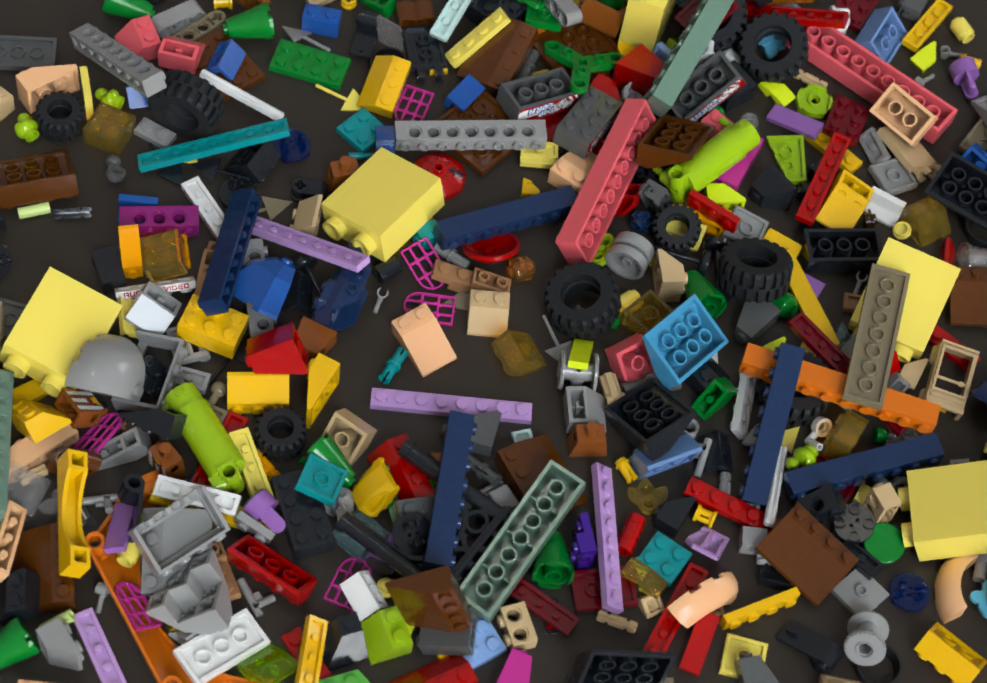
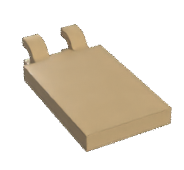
M888 126L879 128L877 131L882 141L909 173L913 172L920 183L926 180L923 173L928 175L931 180L935 177V170L938 172L941 165L935 164L936 161L920 142L913 147Z

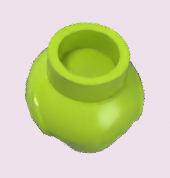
M98 88L95 91V97L100 100L105 111L111 112L114 109L120 111L122 109L125 97L121 96L117 90L111 89L107 91L105 88Z
M27 113L19 114L17 118L18 123L14 126L17 137L25 139L27 142L36 140L39 136L37 122Z
M810 444L798 447L793 451V457L786 458L785 466L790 471L798 469L799 465L806 467L816 464L818 451Z

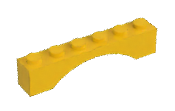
M67 449L57 459L59 575L80 578L91 568L90 547L86 542L82 528V498L88 473V452Z

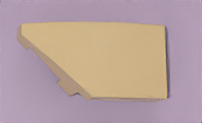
M925 358L904 364L900 374L910 383L909 389L914 391L929 359Z

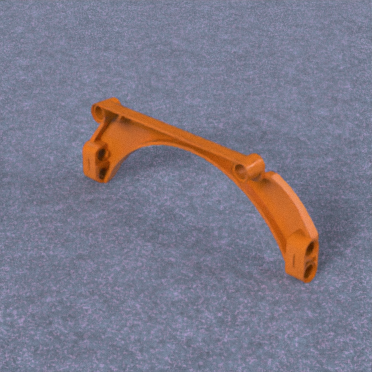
M157 470L141 476L145 482L141 513H143V508L160 507L159 505L149 503L154 483L160 474ZM118 498L117 501L115 502V504H116V503H122V502H121V501L119 500V498ZM113 513L108 514L97 531L90 532L85 537L90 547V557L156 682L192 683L172 654L173 650L178 648V646L167 636L161 627L135 631L114 593L115 587L120 582H130L141 589V556L136 564L128 568L117 562V553L105 554L103 548ZM93 543H99V544H100V545L97 546V547H92V546H90V545L93 544ZM121 586L125 594L131 597L132 595L128 588ZM118 589V594L120 598H124ZM140 598V599H139L140 603L142 604L143 608L146 609V608H147L146 605L144 604L143 600ZM130 600L134 609L137 612L141 611L136 601ZM123 601L129 613H133L127 602ZM143 614L139 615L144 625H150ZM132 616L137 626H141L136 617ZM149 616L153 624H156L154 618ZM222 673L206 683H276V681L246 679Z

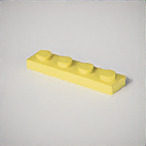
M499 7L446 52L445 57L456 69L511 22L510 18Z
M249 428L229 432V436L246 461V466L241 471L250 498L261 489H267L274 497Z

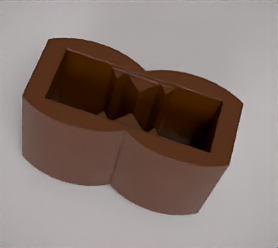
M404 0L396 3L395 15L398 29L408 26L434 25L435 15L432 1L419 0L412 2Z

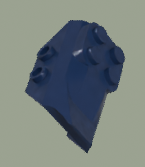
M348 242L349 249L363 253L361 247L355 248L351 245V242ZM369 264L358 273L339 266L328 282H323L321 287L322 294L320 297H316L313 308H315L312 318L315 319L314 322L336 332L355 325L369 295L365 287L372 271Z

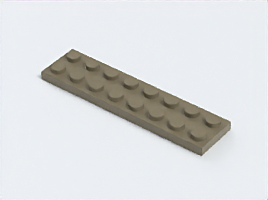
M872 263L842 400L881 411L908 289L909 273Z

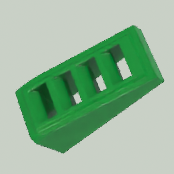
M357 0L374 12L384 14L385 18H389L395 11L396 0Z

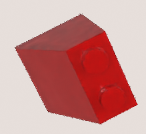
M641 43L616 62L612 80L615 81L617 88L621 90L629 82H632L631 89L645 96L646 92L652 87L653 80L661 72L664 62Z
M293 322L247 339V347L245 348L247 356H245V361L249 368L252 367L255 374L305 375L309 373L308 354Z

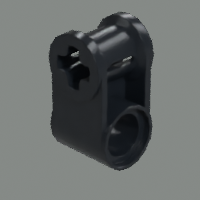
M296 178L292 181L290 197L295 202L299 203V201L318 194L323 195V201L327 198L328 184L325 181Z

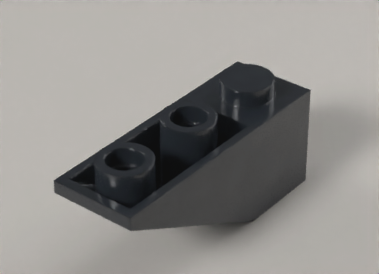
M158 408L120 413L119 417L126 419V423L142 427L144 432L155 433L159 435V439L170 442L171 439H180L187 415L173 408Z

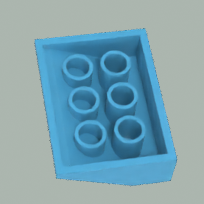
M696 294L690 296L642 336L655 375L668 389L681 384L729 342Z

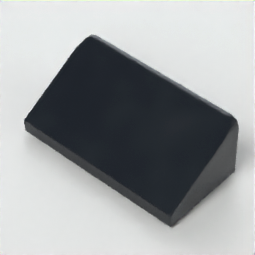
M760 565L757 585L784 591L794 588L775 568Z

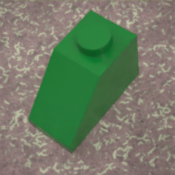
M726 377L715 378L691 407L705 421L724 407L739 390Z

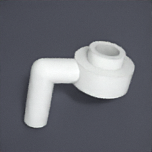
M818 416L813 420L811 424L812 432L804 440L805 444L814 446L817 451L823 449V444L815 439L818 436L826 437L832 430V422L824 416Z

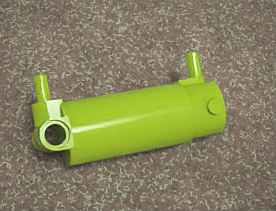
M720 117L718 123L725 128L707 141L693 160L677 163L666 170L660 167L652 168V171L660 176L659 181L669 188L674 204L675 202H679V204L686 202L688 194L692 189L698 192L744 159L747 153L760 144V136L749 121L740 119L734 124L724 117Z
M183 383L175 387L166 395L164 399L166 405L162 408H173L187 415L182 436L206 473L211 484L209 487L229 491L234 494L242 492L245 483L240 472L245 468L246 461L213 408L203 398L194 383Z

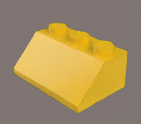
M394 55L375 56L356 106L359 108L364 107L370 112L392 119L411 70V61Z
M227 372V411H232L239 415L243 413L261 415L264 410L268 412L269 407L275 409L276 405H281V408L289 406V374Z
M18 399L12 403V422L14 426L35 444L72 423L71 419L50 405L27 399Z
M936 622L914 648L921 659L928 660L935 665L934 668L939 673L950 677L952 683H971L987 663L985 658L939 622Z

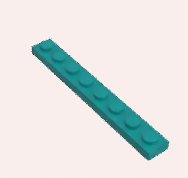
M282 118L137 154L138 167L140 172L143 173L290 136L287 118Z

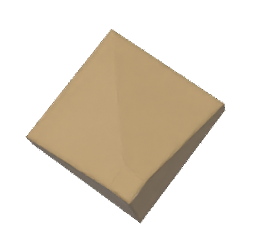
M658 591L638 598V606L646 619L662 613L665 609Z

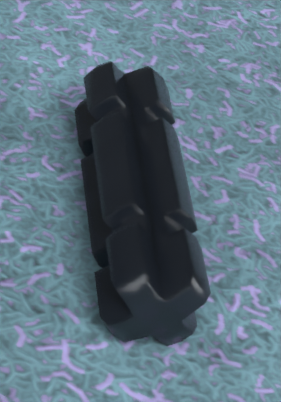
M83 206L81 209L80 207H64L63 210L61 208L53 209V218L55 220L62 219V217H65V219L81 218V216L84 218L92 217L90 206Z

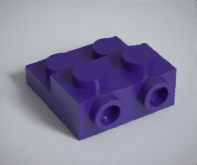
M588 512L579 514L578 520L575 522V530L572 531L573 542H571L572 548L569 550V557L571 563H574L575 570L591 568L597 552Z

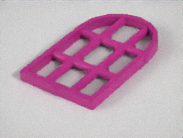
M407 84L396 106L395 120L403 121L405 115L409 114L412 115L411 121H414L416 117L421 118L420 121H423L435 93ZM407 88L413 90L409 98L404 96ZM416 91L423 93L418 101L413 99ZM425 95L431 96L428 104L422 102ZM402 99L408 100L405 109L399 108ZM412 102L418 104L413 113L407 111ZM420 106L426 107L423 116L417 114ZM397 111L403 112L400 120L397 117Z
M427 237L413 243L400 252L415 280L421 287L427 290H435L444 284L440 282L439 286L434 287L428 277L432 274V270L427 273L420 264V261L425 259L433 269V263L429 258L432 254L438 260H441ZM424 240H426L432 250L429 253L425 252L420 244ZM416 245L419 246L424 254L419 259L411 249ZM407 250H409L415 260L410 264L403 254ZM415 264L416 266L418 265L423 273V276L419 278L411 267ZM420 280H427L431 287L423 285Z
M414 292L405 298L403 304L404 312L406 314L407 311L413 310L406 308V302L420 303V305L424 303L435 305L436 311L432 313L437 321L440 316L451 318V323L438 321L439 325L452 326L456 297ZM421 295L419 300L410 299L413 296ZM424 296L436 297L437 302L423 301ZM440 299L454 300L453 305L440 303ZM439 307L453 308L452 314L439 313Z
M111 412L103 415L98 425L90 427L72 447L73 450L84 449L93 440L94 443L88 451L97 454L121 427L123 419L119 417L120 414ZM112 417H116L109 426L106 425ZM98 426V429L93 433V435L89 436ZM102 428H106L99 438H95ZM109 430H112V431L105 437V439L102 440L103 437L108 433V431H109ZM87 439L84 445L81 448H79V446ZM99 442H101L94 451H91Z
M356 557L348 558L341 563L323 600L351 612H354V610L347 606L349 603L347 599L344 604L337 602L342 589L334 582L339 572L345 573L342 583L348 579L349 575L353 576L352 569L356 561L364 564L361 571H364L367 567L370 575H372L371 568L366 564V561ZM352 561L348 571L342 569L344 564ZM332 586L338 588L333 600L327 598Z
M130 582L118 583L114 593L133 629L140 631L161 627L162 622L154 618L156 624H153L145 612L146 609L140 603V598L146 607L149 602L146 596L141 594V589ZM121 586H126L132 596L128 597ZM118 589L124 598H120L118 594ZM130 600L136 601L141 611L137 612ZM123 601L127 602L133 613H129ZM143 614L150 625H144L139 615ZM132 616L136 617L141 626H137Z

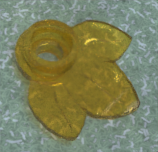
M644 478L637 488L629 487L627 494L629 500L638 505L641 513L652 515L658 506L667 500L668 490L666 486L655 489L652 483L647 478ZM645 504H649V505L651 506V508H648V507H646V506H644V505H645Z

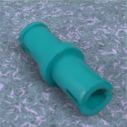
M398 347L391 359L386 361L385 368L378 376L380 382L386 376L383 384H389L395 373L400 371L401 364L408 356L406 349L400 355L403 347Z

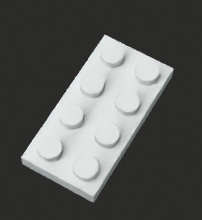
M245 608L231 617L229 628L211 635L200 634L174 649L172 654L192 683H206L269 646L271 641L248 609Z

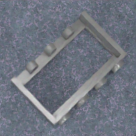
M137 330L136 335L139 340L137 347L143 357L148 346L174 350L176 352L157 405L112 397L111 401L115 411L121 409L135 412L158 409L166 405L164 399L175 388V380L181 374L182 361L186 359L188 354V348L185 345L184 339Z
M205 485L192 490L126 533L134 541L151 569L153 576L161 575L164 577L174 571L172 567L179 563L181 566L190 561V555L197 552L200 554L207 550L210 542L215 541L217 543L227 537L225 533L231 530ZM197 499H200L216 528L158 565L141 535Z

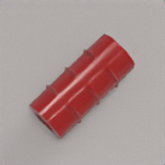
M629 513L627 520L624 522V527L620 531L621 534L617 538L619 555L624 557L631 556L634 548H636V543L640 539L639 536L646 522V518L641 514Z

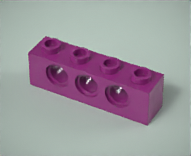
M199 205L119 206V226L135 225L137 222H142V224H138L139 237H174L178 234H185L187 237L199 236Z

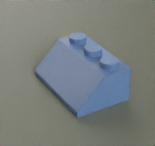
M892 6L879 8L873 11L855 42L890 64L901 46L902 39L908 32Z
M687 433L679 437L670 451L653 462L638 449L633 451L629 461L634 472L638 475L637 479L639 481L688 463L700 454L703 449Z

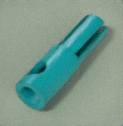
M348 152L350 158L354 157L357 160L369 159L375 154Z

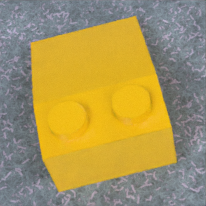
M318 353L315 359L312 358L308 364L307 429H310L339 384L341 363L321 353Z

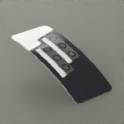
M87 505L82 506V528L85 537L90 532H96L99 528Z

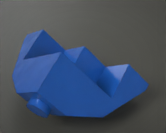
M278 257L258 258L249 261L241 268L234 296L243 303H247V301L254 305L252 309L258 313L277 320L296 270L293 261L286 257H282V259Z

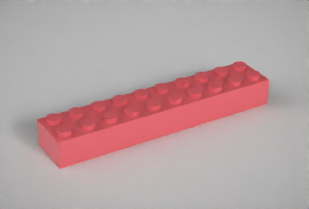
M803 26L809 45L807 61L874 105L892 82H894L939 119L923 137L932 145L953 122L958 111L956 108L836 28ZM787 39L785 44L791 49L790 41Z
M626 98L556 237L555 242L569 266L574 265L576 262H580V264H584V262L592 263L639 166L636 164L638 144L657 121L646 99Z

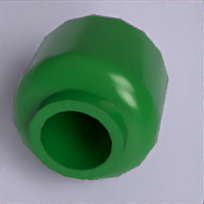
M788 291L780 299H773L772 301L781 310L779 315L781 318L791 317L797 312V298Z

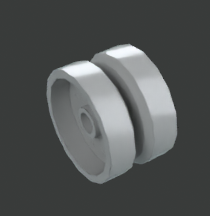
M624 231L617 234L613 245L606 254L605 261L608 267L617 275L626 279L636 280L643 277L648 264H650L654 257L655 250L645 237L635 232Z

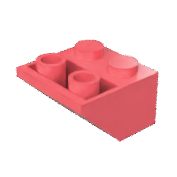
M168 35L162 39L158 50V66L182 72L189 71L191 74H195L205 44Z

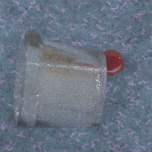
M967 242L961 243L957 253L958 266L987 268V248L972 246Z

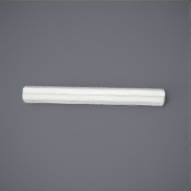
M206 69L200 72V78L209 81V84L214 85L220 91L273 120L284 118V112Z
M781 446L766 505L763 522L765 527L769 526L772 528L775 524L787 455L786 446Z

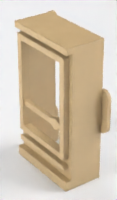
M942 339L938 345L932 348L929 363L932 367L926 388L921 389L918 398L939 404L941 409L955 413L954 420L958 421L964 414L966 400L969 395L980 351ZM944 352L970 360L964 382H958L938 375ZM937 378L962 387L960 395L935 387Z

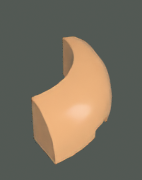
M979 555L947 558L940 567L934 583V602L943 625L961 617L968 607L961 591V578L963 572L974 564Z
M732 572L720 573L719 579L711 577L698 585L699 589L697 591L686 592L667 607L668 610L684 627L690 628L712 611L725 605H731L738 593V582Z

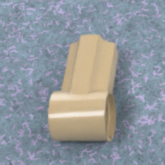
M607 372L599 376L598 380L603 393L604 408L623 397L625 393L621 392L615 373Z

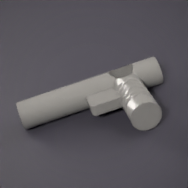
M705 438L703 444L698 443L702 449L704 447L706 449L695 457V459H698L693 474L696 478H701L712 444V439Z
M114 493L83 497L82 506L95 504L96 507L104 506L105 512L111 514L114 511L112 502L117 501L118 495Z
M244 577L237 580L256 618L263 615L261 610L263 606L276 601L273 593L264 598L259 591L252 593Z

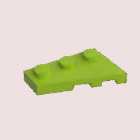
M766 136L768 146L781 173L794 185L807 183L804 136Z

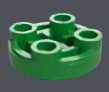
M888 523L876 524L869 539L863 541V548L883 565L892 564L897 561L905 549L902 533L898 528Z

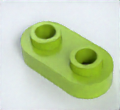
M605 234L591 263L592 265H606L605 257L614 241L612 234Z

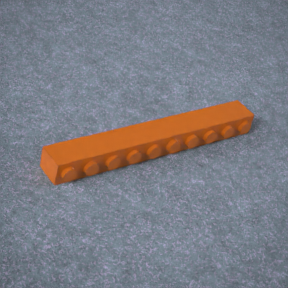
M748 342L738 372L770 383L771 379L768 378L771 366L774 367L776 359H773L774 351ZM804 360L802 361L795 390L804 395H811L825 402L839 404L843 408H851L862 414H869L883 421H891L899 426L909 427L924 434H931L937 425L941 408L939 404L890 388L886 389L881 411L842 400L847 374Z

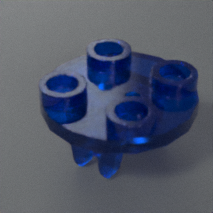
M292 129L289 130L290 136L274 140L273 146L281 155L280 159L283 163L300 162L310 156L311 141L302 131Z
M905 572L898 574L892 580L889 587L891 603L895 607L908 612H920L928 604L931 597L927 582L921 576L914 573Z

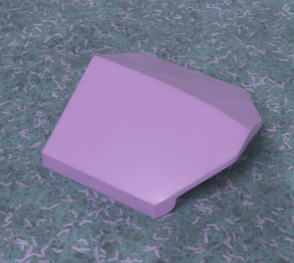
M703 526L701 530L690 534L685 543L690 548L715 561H719L730 538Z

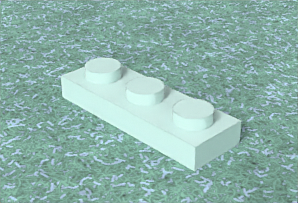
M448 0L430 30V36L446 43L472 0Z

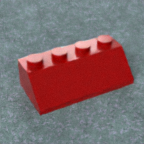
M406 433L386 440L367 456L370 466H372L376 459L384 458V463L389 466L396 485L400 487L397 493L398 500L435 496V491L428 477L398 455L400 448L409 439Z
M249 534L227 549L229 561L235 564L238 569L252 575L255 580L264 583L273 592L279 593L287 598L290 603L300 606L309 599L318 580Z
M448 655L388 683H478V678L470 663L463 656Z

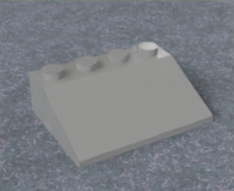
M165 507L143 508V521ZM183 508L143 533V540L159 565L212 531L213 521L206 509ZM212 542L208 544L209 548L204 552L212 549ZM195 552L192 555H190L191 559L194 556L198 555V553ZM142 556L141 594L150 598L155 592L163 591L168 586L166 582L178 571L184 572L190 564L187 562L180 566L178 563L172 567L174 571L164 577L161 575L153 576L151 569Z

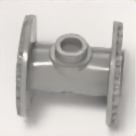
M562 350L557 367V388L562 390L564 380H569L573 386H582V383L590 382V389L596 391L599 376V355L594 353L588 370L568 367L565 350Z
M865 610L856 612L850 617L847 624L849 635L844 641V652L850 661L858 665H876L886 655L885 640L889 635L888 622L875 611Z

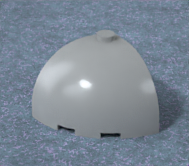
M108 333L97 335V338L93 341L89 340L80 349L82 354L78 360L72 362L65 385L95 394L140 402L144 391L145 363L138 347L125 337Z

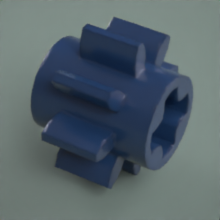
M636 210L631 215L630 226L635 232L647 233L652 229L653 217L648 211L642 210L639 212V210Z

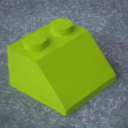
M397 606L380 610L361 623L370 665L412 653L413 641L406 622Z

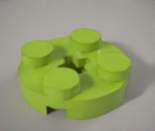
M810 84L798 91L795 103L798 113L811 118L823 119L830 112L833 98L831 95L829 96L824 87ZM812 99H815L817 103H812Z

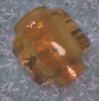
M527 256L510 259L508 267L505 269L507 277L511 278L515 283L531 280L533 274L536 273L534 261Z

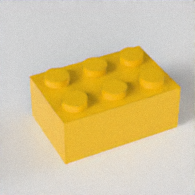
M193 294L177 325L176 338H182L186 342L233 359L247 330L249 315L229 308L227 313L206 316L197 303L199 296Z

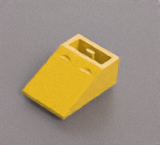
M843 169L834 177L815 220L827 228H853L867 207L874 189Z

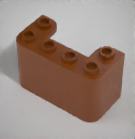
M580 0L581 6L578 7L583 14L581 23L615 39L623 24L628 1H625L626 5L617 11L597 0Z

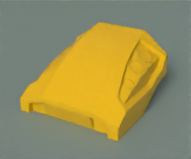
M383 457L373 462L372 466L362 475L351 491L357 508L369 517H377L382 510H385L392 503L400 489L385 465Z

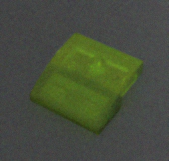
M270 644L236 665V668L250 682L255 680L257 683H279L297 670L298 661L284 650Z

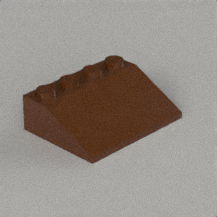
M510 18L511 22L462 63L456 76L464 79L470 74L485 86L486 91L497 95L502 83L516 80L539 36L538 29L522 21Z
M664 114L639 142L636 164L650 169L693 160L714 132L716 126Z
M67 149L0 161V209H12L20 205L29 206L37 202H51L55 199L72 198L75 195H79L76 174Z
M956 266L961 270L946 301L950 325L987 327V268Z
M547 434L513 443L497 451L494 459L495 464L519 503L551 459L568 470ZM583 493L570 511L588 502Z
M799 502L787 512L755 548L794 587H797L799 592L815 607L823 601L859 561L847 547Z
M51 523L21 532L10 571L27 568L40 576L39 614L62 613L68 609L75 612V578L59 575L58 523Z
M449 565L385 582L386 589L407 625L447 632H462L467 628L473 627L469 604Z

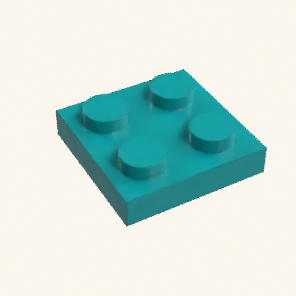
M363 107L336 127V132L358 152L365 153L375 146V126L384 125Z
M310 453L294 489L333 507L348 471Z
M657 531L634 565L670 588L693 553Z

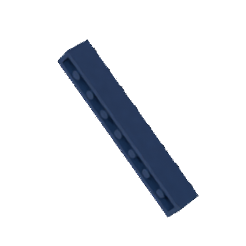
M571 185L436 221L432 233L442 251L447 249L453 250L458 246L471 245L480 240H489L495 236H504L513 231H522L528 227L540 226L543 223L555 222L567 217L577 195Z
M253 187L232 192L228 202L224 220L197 302L206 316L227 313L229 311L261 204V200Z
M781 343L779 348L775 347L773 359H776L775 365L770 367L768 378L771 379L770 385L765 387L763 397L766 398L765 405L760 406L758 417H761L760 425L755 426L753 436L756 437L755 444H751L748 456L751 457L750 464L745 465L743 476H746L745 484L741 483L738 495L741 496V501L760 507L767 505L805 348Z
M450 410L447 419L422 570L428 571L446 565L454 568L456 555H452L453 548L457 549L459 541L456 529H460L462 522L459 510H463L465 503L462 491L467 489L468 479L465 478V473H469L471 466L468 454L473 452L474 442L471 441V436H475L477 423H474L475 415Z
M932 433L790 470L784 473L782 482L789 500L794 501L828 483L838 486L839 490L842 491L847 486L854 485L857 487L863 485L866 481L873 480L876 482L885 476L891 475L895 477L904 471L921 469L927 465L933 467L940 463L945 453L937 434Z

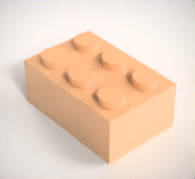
M894 82L869 110L913 147L918 144L939 119Z

